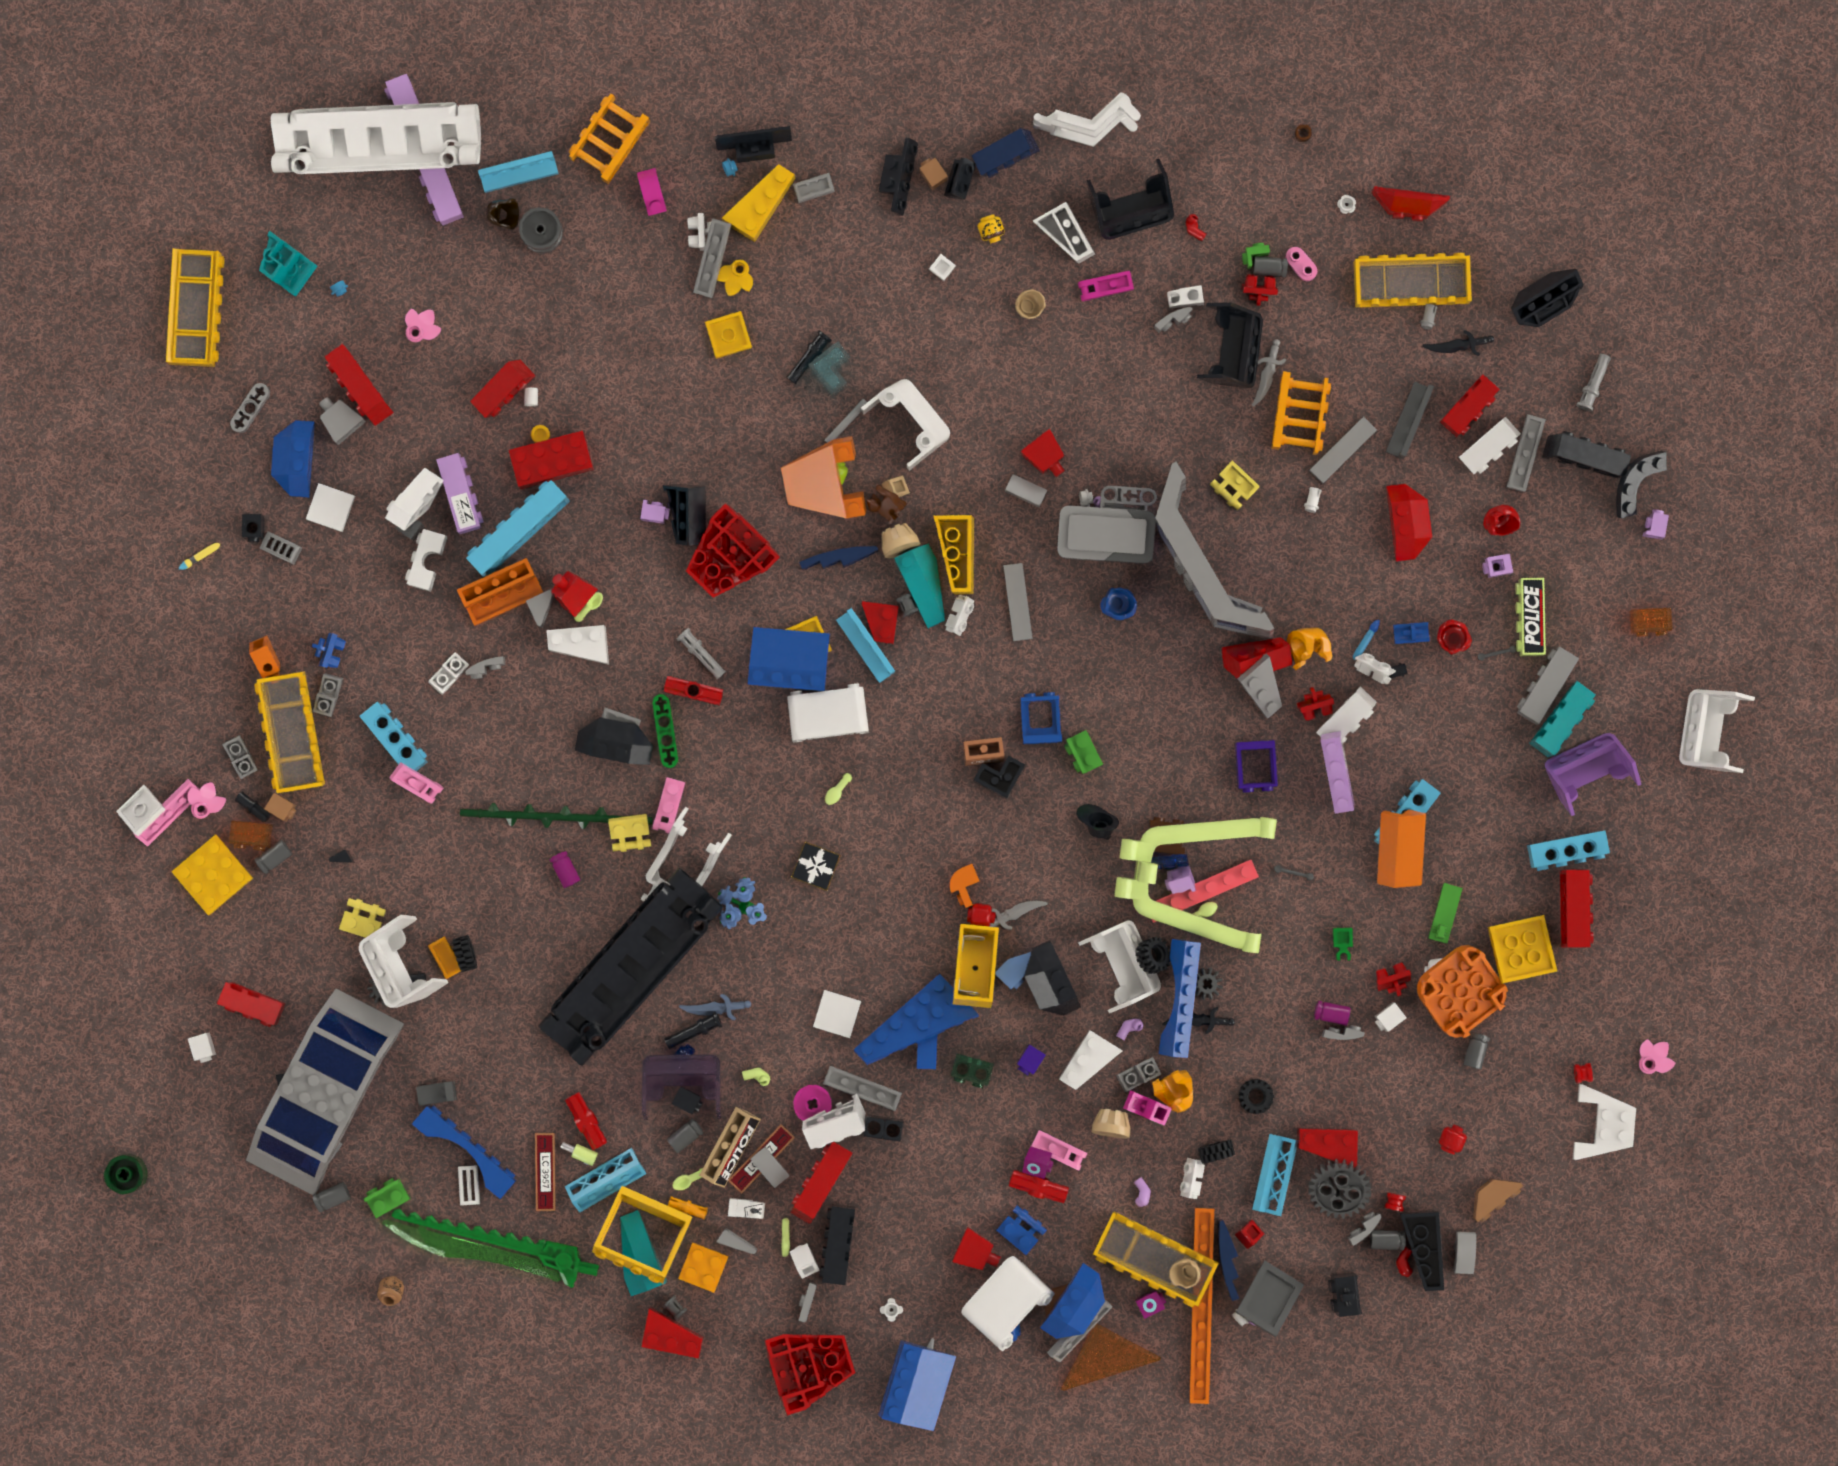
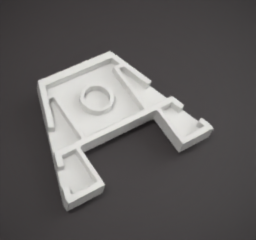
M1579 1084L1577 1101L1597 1103L1594 1144L1574 1142L1573 1160L1633 1147L1636 1108Z

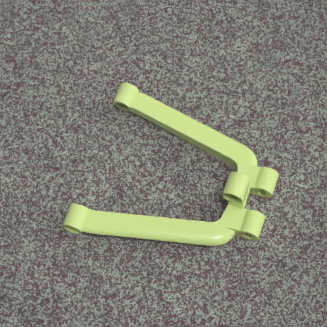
M1260 817V819L1250 818L1157 826L1147 830L1142 835L1141 840L1122 839L1119 858L1136 860L1134 878L1117 877L1114 896L1132 899L1136 911L1147 918L1234 948L1242 949L1245 952L1259 953L1261 934L1240 931L1150 899L1148 884H1156L1158 864L1151 863L1155 848L1163 844L1254 836L1274 839L1277 819Z

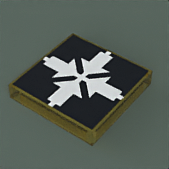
M804 842L791 878L827 891L841 855Z

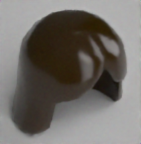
M500 199L490 202L486 208L488 221L495 226L505 227L510 230L515 229L519 220V207L516 199ZM502 208L507 212L506 219L499 222Z

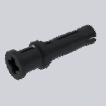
M818 330V335L812 343H808L807 351L786 376L795 385L816 356H821L825 346L832 342L820 330Z
M714 1011L713 1015L704 1019H698L697 1023L665 1037L664 1040L667 1047L671 1049L700 1034L707 1035L708 1031L717 1027L721 1028L723 1025L717 1012Z

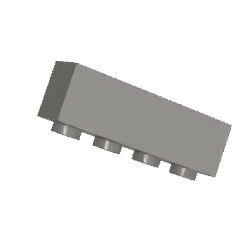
M1560 646L1556 650L1552 649L1547 656V659H1549L1546 666H1541L1537 672L1539 676L1537 681H1532L1527 689L1529 694L1526 699L1522 697L1517 705L1519 708L1517 713L1536 725L1541 722L1579 658Z

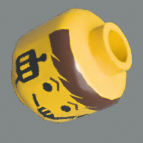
M994 214L981 218V222L977 225L981 239L983 241L989 240L990 244L1000 241V236L1005 233L1001 218L995 217Z

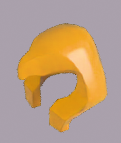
M1316 627L1302 628L1288 634L1287 643L1291 647V655L1295 662L1293 668L1295 670L1300 669L1306 664V660L1311 657L1313 651L1324 658L1325 662L1332 659L1331 643L1322 629Z
M1186 1070L1174 1071L1161 1080L1157 1079L1152 1082L1154 1096L1171 1107L1172 1111L1180 1113L1191 1107L1193 1102V1082Z

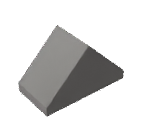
M551 589L526 600L537 626L541 628L544 626L554 599Z

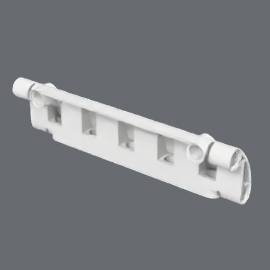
M454 102L313 108L298 109L291 113H272L271 128L275 147L271 166L274 173L316 174L450 168L454 165L479 164L481 127L477 104L459 105L458 107ZM449 142H454L453 146H447ZM302 148H304V149H306L307 152H300V151L302 150ZM446 154H451L453 156V160L448 159L446 157ZM298 160H302L305 166H301Z

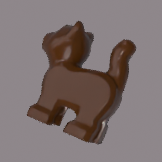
M877 485V492L883 495L884 498L881 502L875 494H872L871 498L866 500L868 510L872 513L878 512L891 525L908 503L901 500L896 493L882 488L881 485Z

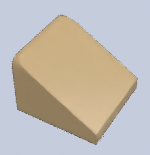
M903 475L882 483L884 489L896 493L899 497L910 493Z

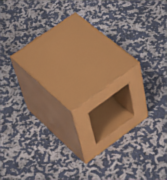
M929 158L921 163L922 167L919 168V172L931 190H934L948 180L947 174L936 158L932 160Z
M273 793L264 809L287 822L288 819L291 820L296 814L297 810L295 807L297 805L281 795Z

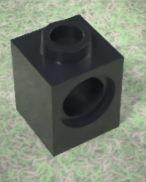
M242 514V537L247 539V542L257 543L259 539H264V516L262 514ZM252 524H257L258 529L255 533L249 532V527Z
M681 1086L672 1104L693 1114L694 1111L698 1112L703 1102L700 1101L702 1096Z

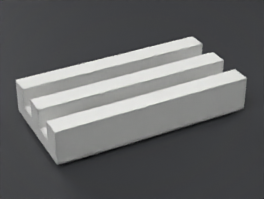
M478 1165L458 1166L460 1205L480 1204ZM463 1170H466L468 1201H464ZM470 1170L474 1171L475 1201H472Z

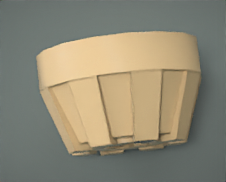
M907 523L897 524L894 528L891 529L889 527L882 532V551L885 558H895L920 546L918 536Z
M1100 1109L1092 1124L1091 1132L1107 1137L1130 1138L1131 1129L1128 1114L1118 1110Z

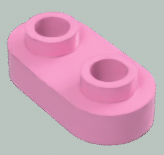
M1290 248L1285 256L1288 265L1303 281L1313 280L1317 275L1316 265L1301 248ZM1297 253L1299 258L1294 259L1292 254ZM1305 268H1310L1311 273H1305Z

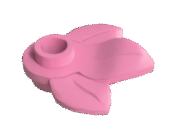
M414 309L408 311L405 317L407 325L406 337L408 340L416 343L422 339L432 340L440 334L441 328L433 325L435 320L433 310H426L419 315ZM418 330L419 334L418 336H413L412 332Z
M212 782L204 784L200 790L191 787L187 794V799L192 805L191 812L199 819L207 817L210 813L220 811L226 802V798L216 796V789ZM204 806L203 811H197V808Z
M1647 1039L1641 1044L1639 1068L1642 1072L1646 1074H1652L1655 1071L1665 1073L1674 1067L1676 1063L1667 1058L1668 1042H1659L1653 1045ZM1648 1060L1652 1063L1650 1068H1647L1645 1066V1063Z

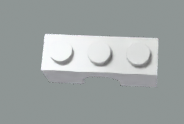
M423 529L422 533L418 534L416 540L418 548L417 551H413L411 556L412 568L411 570L408 569L405 577L409 586L429 592L432 591L436 573L427 570L424 561L430 554H443L447 536Z

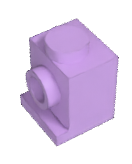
M643 500L641 520L665 524V519H669L670 509L663 507V503L652 502L648 504L647 500Z
M1652 510L1650 517L1646 518L1645 528H1648V530L1643 532V536L1660 540L1665 538L1669 515H1665L1664 511Z
M1510 554L1488 557L1485 559V563H1482L1483 573L1488 574V578L1513 573ZM1493 564H1498L1499 570H1494Z
M1189 865L1167 871L1168 879L1165 880L1167 890H1171L1172 894L1183 893L1189 889L1192 892L1196 891L1195 880Z

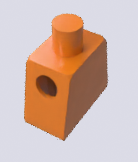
M268 636L250 642L249 654L261 677L280 675V662Z

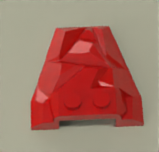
M725 503L711 517L686 572L714 598L734 588L736 585L766 572L780 556L770 546V543L740 513H737Z
M782 1334L764 1340L768 1354L767 1358L778 1395L787 1416L806 1410L816 1400L822 1398L831 1389L855 1374L844 1335Z

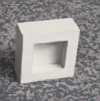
M940 254L929 270L945 281L956 265Z

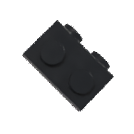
M961 157L960 160L954 159L944 196L954 199H966L976 165L974 162L964 157Z

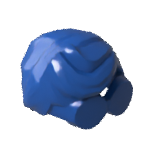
M1120 587L1110 588L1102 599L1100 607L1105 615L1115 620H1124L1135 614L1137 601L1133 593L1128 589Z

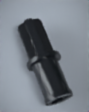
M243 791L235 798V802L248 810L247 813H252L262 822L269 820L271 813L260 806L257 800L254 801Z

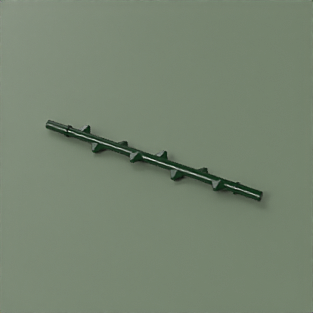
M492 803L488 810H482V808L460 809V816L506 818L510 826H513L517 819L541 820L545 828H548L553 820L577 821L581 829H585L589 822L608 823V819L627 817L607 815L603 807H599L596 814H572L568 806H564L560 813L535 812L531 804H527L524 811L499 810L496 803ZM647 817L648 824L652 825V817Z

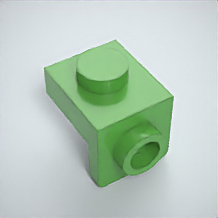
M1255 243L1253 247L1245 249V253L1242 254L1243 265H1247V270L1252 268V258L1254 256L1269 255V245Z

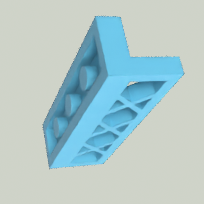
M552 151L478 170L485 193L559 174Z
M852 608L836 620L879 683L895 673L894 668Z
M1269 1134L1252 1210L1281 1216L1298 1140ZM1284 1141L1291 1143L1290 1151L1286 1154L1282 1150ZM1284 1160L1286 1170L1280 1173L1278 1164ZM1280 1179L1282 1187L1276 1192L1273 1187L1274 1182ZM1274 1198L1278 1202L1276 1211L1268 1209L1270 1201Z
M630 1148L566 1185L565 1188L571 1202L580 1213L620 1190L621 1186L625 1187L644 1176L646 1172L634 1150ZM632 1156L633 1161L623 1164L626 1158ZM615 1167L614 1172L606 1174L609 1168ZM593 1177H599L597 1182L593 1184L590 1183V1180ZM581 1186V1190L573 1195L572 1190Z

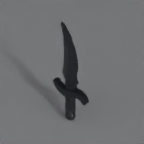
M1464 330L1463 333L1469 339L1462 340L1458 338L1445 343L1423 344L1422 346L1439 353H1455L1459 350L1471 349L1474 355L1479 356L1480 353L1476 351L1475 346L1488 344V342L1492 343L1494 342V337L1490 335L1488 337L1474 338L1469 331Z
M1215 1007L1210 1015H1205L1204 1013L1197 1015L1193 1013L1192 1025L1197 1027L1210 1025L1208 1030L1205 1031V1034H1208L1213 1030L1214 1025L1228 1026L1229 1024L1233 1026L1235 1020L1233 1018L1215 1017L1214 1014L1219 1009ZM1169 1019L1163 1022L1162 1025H1167Z

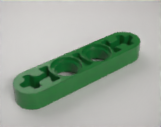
M659 694L654 697L652 704L660 759L664 767L674 768L678 764V752L670 700L666 695ZM659 698L667 701V704H664V711L668 710V714L661 713L657 715V711L661 712L660 706L656 705ZM663 716L668 717L670 720L667 727L659 725V719ZM665 735L672 737V744L670 746H664L661 742L662 737ZM674 747V751H670L671 757H675V761H672V765H669L668 762L664 761L667 758V752L663 753L662 749Z

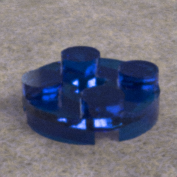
M1187 854L1152 857L1151 863L1158 864L1157 870L1162 869V866L1165 870L1176 869V865L1178 868L1189 867Z

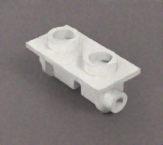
M959 595L958 598L956 597L951 610L957 612V615H949L945 624L946 631L961 636L962 632L966 629L968 616L973 611L974 600L963 595Z
M1363 653L1355 657L1357 661L1354 667L1357 668V671L1367 676H1370L1373 671L1372 679L1381 684H1388L1391 680L1389 675L1396 672L1389 664L1377 661L1370 654Z
M1187 1158V1162L1184 1165V1178L1180 1186V1196L1197 1199V1196H1200L1202 1182L1196 1181V1177L1203 1178L1205 1165L1202 1164L1201 1160Z

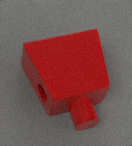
M1050 429L1020 452L1042 474L1050 469L1057 478L1065 471L1059 463L1064 458V454Z
M567 571L563 576L557 574L553 577L552 582L555 586L552 588L551 593L567 612L576 617L598 589L587 580Z
M967 1227L952 1262L983 1270L986 1263L997 1267L1001 1256L991 1252L994 1246L993 1243Z

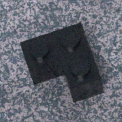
M1008 756L1002 769L998 772L982 763L973 781L1007 799L1025 764Z

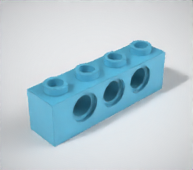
M376 702L362 713L360 718L398 765L402 762L415 771L419 770L427 763L425 759L427 757L426 753L421 748L417 749L414 746L415 740L409 733L405 734L402 731L403 725L397 718L393 720L389 715L391 710L385 703L381 705V703ZM382 718H386L388 721V725L385 728L379 727V720ZM393 733L400 735L397 743L391 742V735ZM409 747L412 750V754L409 758H404L403 750Z
M1421 779L1419 782L1415 780L1409 788L1411 790L1410 794L1407 797L1404 795L1398 802L1400 807L1394 813L1401 814L1403 810L1408 809L1426 813L1441 793L1425 780ZM1415 795H1419L1422 798L1420 806L1413 803ZM1380 827L1374 834L1376 836L1374 841L1378 844L1380 839Z
M1606 831L1527 845L1531 868L1537 867V871L1549 869L1548 865L1556 864V867L1568 865L1567 861L1572 860L1575 861V864L1587 862V857H1593L1594 860L1605 858V854L1610 853ZM1586 842L1592 846L1590 853H1586L1583 849V845ZM1566 846H1570L1573 849V854L1570 857L1564 853ZM1549 849L1554 852L1552 860H1548L1545 856L1546 851Z

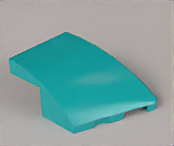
M269 231L267 235L269 240L267 248L263 252V260L261 261L259 271L296 297L317 268V265Z

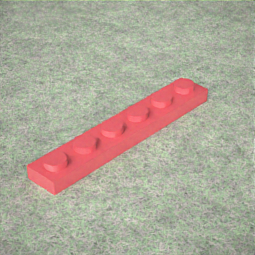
M1249 860L1195 883L1196 891L1194 892L1189 889L1183 893L1170 894L1156 901L1184 910L1259 876L1252 860Z

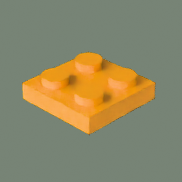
M692 1242L678 1279L715 1293L729 1256Z

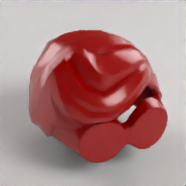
M1503 504L1491 508L1485 514L1483 526L1490 535L1503 536L1517 531L1520 528L1521 521L1517 511L1512 506Z
M1449 619L1440 625L1437 641L1450 655L1465 651L1471 646L1472 639L1464 623Z

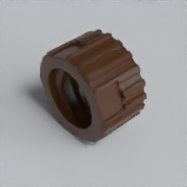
M1300 124L1296 128L1294 135L1298 141L1306 142L1312 136V129L1307 124ZM1305 129L1307 136H1300L1299 131Z

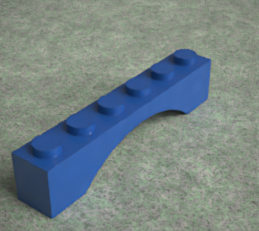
M1172 939L1170 961L1175 978V998L1170 1019L1160 1038L1159 1054L1188 1058L1201 947L1200 942Z
M426 1106L412 1125L427 1137L448 1139L466 1149L479 1165L485 1187L501 1199L517 1181L514 1178L516 1175L508 1168L504 1170L500 1166L501 1162L493 1155L489 1157L484 1153L486 1149L479 1143L475 1145L470 1141L472 1137L468 1133L457 1130L455 1128L457 1124L450 1118L447 1120L441 1116L442 1111L436 1106Z

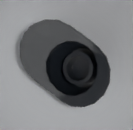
M1084 804L1077 809L1076 815L1078 819L1087 825L1090 835L1095 838L1109 840L1113 830L1119 826L1117 817L1097 805Z

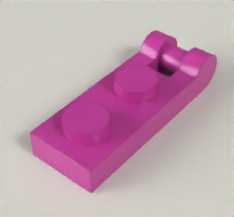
M1130 270L1078 282V287L1082 292V302L1134 290ZM1094 285L1095 292L1089 293L1088 287Z

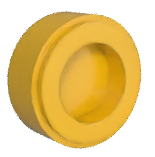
M537 425L531 431V438L535 443L550 439V431L544 425Z

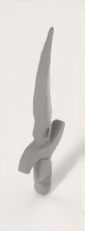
M1278 339L1273 340L1269 357L1258 360V365L1266 362V366L1261 372L1259 388L1252 403L1253 407L1267 394L1273 381V374L1276 372L1275 366L1286 362L1285 358L1281 361L1276 360L1278 346L1280 345Z
M1027 901L1019 903L1009 910L1006 909L1002 914L998 910L992 909V912H996L997 918H995L994 924H990V927L1001 925L1004 929L1012 930V926L1006 924L1007 921L1016 920L1023 914L1045 906L1048 903L1043 901Z

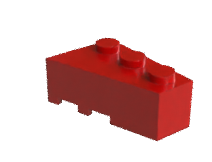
M1482 374L1444 416L1440 423L1456 437L1460 433L1464 436L1471 428L1468 424L1472 420L1477 421L1483 414L1481 410L1485 406L1489 407L1496 400L1494 396L1500 389Z

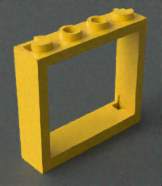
M621 1186L593 1246L592 1253L600 1259L606 1258L613 1261V1264L618 1267L624 1266L629 1268L636 1275L642 1274L647 1276L652 1282L663 1283L691 1223L692 1216ZM622 1201L682 1227L662 1272L602 1246Z

